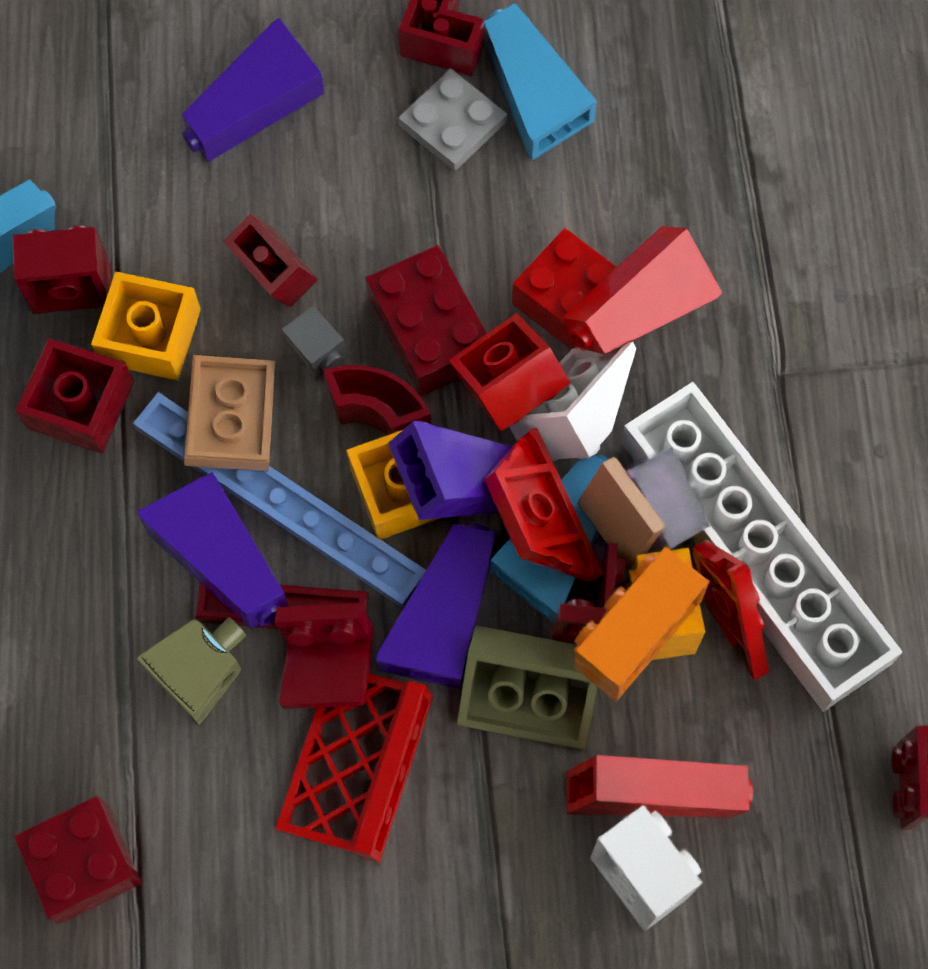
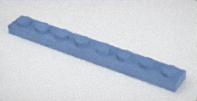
M158 392L134 421L133 425L137 431L184 462L188 411ZM191 466L204 476L213 472L222 488L402 609L406 606L426 572V569L270 466L269 471Z

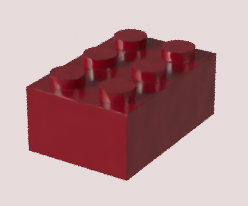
M436 245L365 277L368 299L420 397L459 380L460 378L449 362V359L486 335L487 332L440 246Z

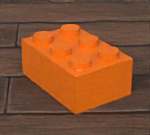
M666 546L657 557L650 552L634 571L636 577L632 582V586L628 590L621 586L604 606L607 611L603 615L602 621L598 625L593 621L588 623L574 641L577 644L574 649L576 653L574 668L615 702L618 701L702 602L709 583L706 578Z

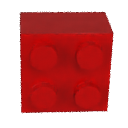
M564 227L513 282L512 305L568 348L576 349L577 347L568 335L570 330L562 317L617 266Z
M517 313L449 359L469 394L500 431L518 423L524 415L543 402L553 399L559 391L571 384L551 348Z

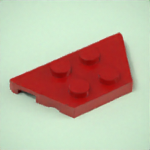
M532 428L521 436L484 480L519 558L587 582H592L604 575V572L537 428Z
M705 540L692 548L697 572L709 581L703 601L720 625L731 646L734 647L740 644L745 650L748 663L747 671L756 680L767 674L769 669L761 631L765 628V624L757 610L756 604L760 601V597L752 583L750 568L746 563L710 541Z

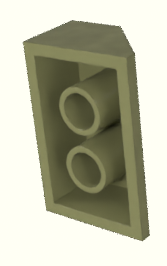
M476 625L468 651L457 725L585 750L597 686L574 668L576 654L574 649L577 646L576 644Z

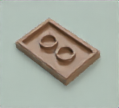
M193 355L184 466L269 471L275 361Z

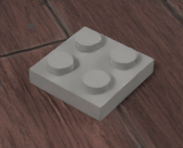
M449 69L398 117V124L403 130L453 171H456L507 122V113L452 69Z

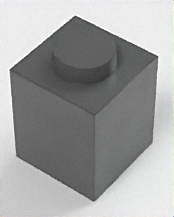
M314 305L281 329L285 346L315 380L324 374L323 370L341 366L344 358L347 356L344 339Z

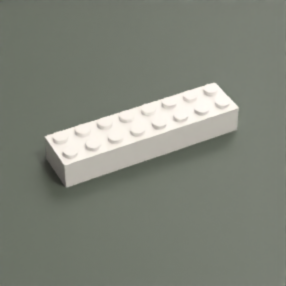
M691 382L625 425L621 444L698 545L708 540L749 566L752 583L760 597V601L756 604L757 610L765 624V628L762 629L763 633L823 712L891 666L903 653L694 382Z

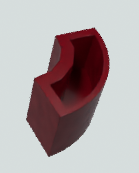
M346 365L323 370L326 388L341 425L355 422L368 424L376 427L387 436L404 430L413 421L431 424V414L423 399L409 384L399 377L378 368L361 365Z

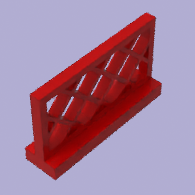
M369 673L367 685L374 687L366 691L365 702L375 720L353 731L344 713L357 706L334 707L335 709L329 711L330 707L316 708L275 829L285 834L354 853L364 859L380 863L433 700V695L424 684L413 681L404 683ZM385 690L400 693L396 708L379 716L371 698ZM339 717L348 735L326 746L321 737L323 726ZM391 721L389 729L387 731L384 724ZM379 727L385 738L382 750L366 758L357 739ZM318 743L321 750L314 753ZM353 743L361 761L339 773L330 754ZM325 758L334 776L312 788L307 779L309 767ZM377 762L375 772H373L371 765ZM366 769L371 779L369 790L352 800L344 780ZM338 784L347 803L325 815L316 796ZM304 785L307 792L300 795L302 787ZM311 799L320 819L304 828L290 824L295 808ZM364 804L361 814H359L357 807ZM351 811L357 822L352 841L337 838L329 823ZM324 826L327 834L316 832V830Z

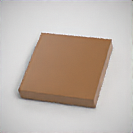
M615 457L601 464L577 502L606 543H618L617 557L625 558L624 568L626 571L634 567L637 555L647 553L666 527Z

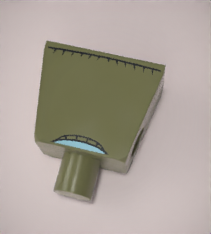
M230 617L212 634L195 619L142 653L136 659L150 676L199 725L239 675L241 667L229 652L247 635Z

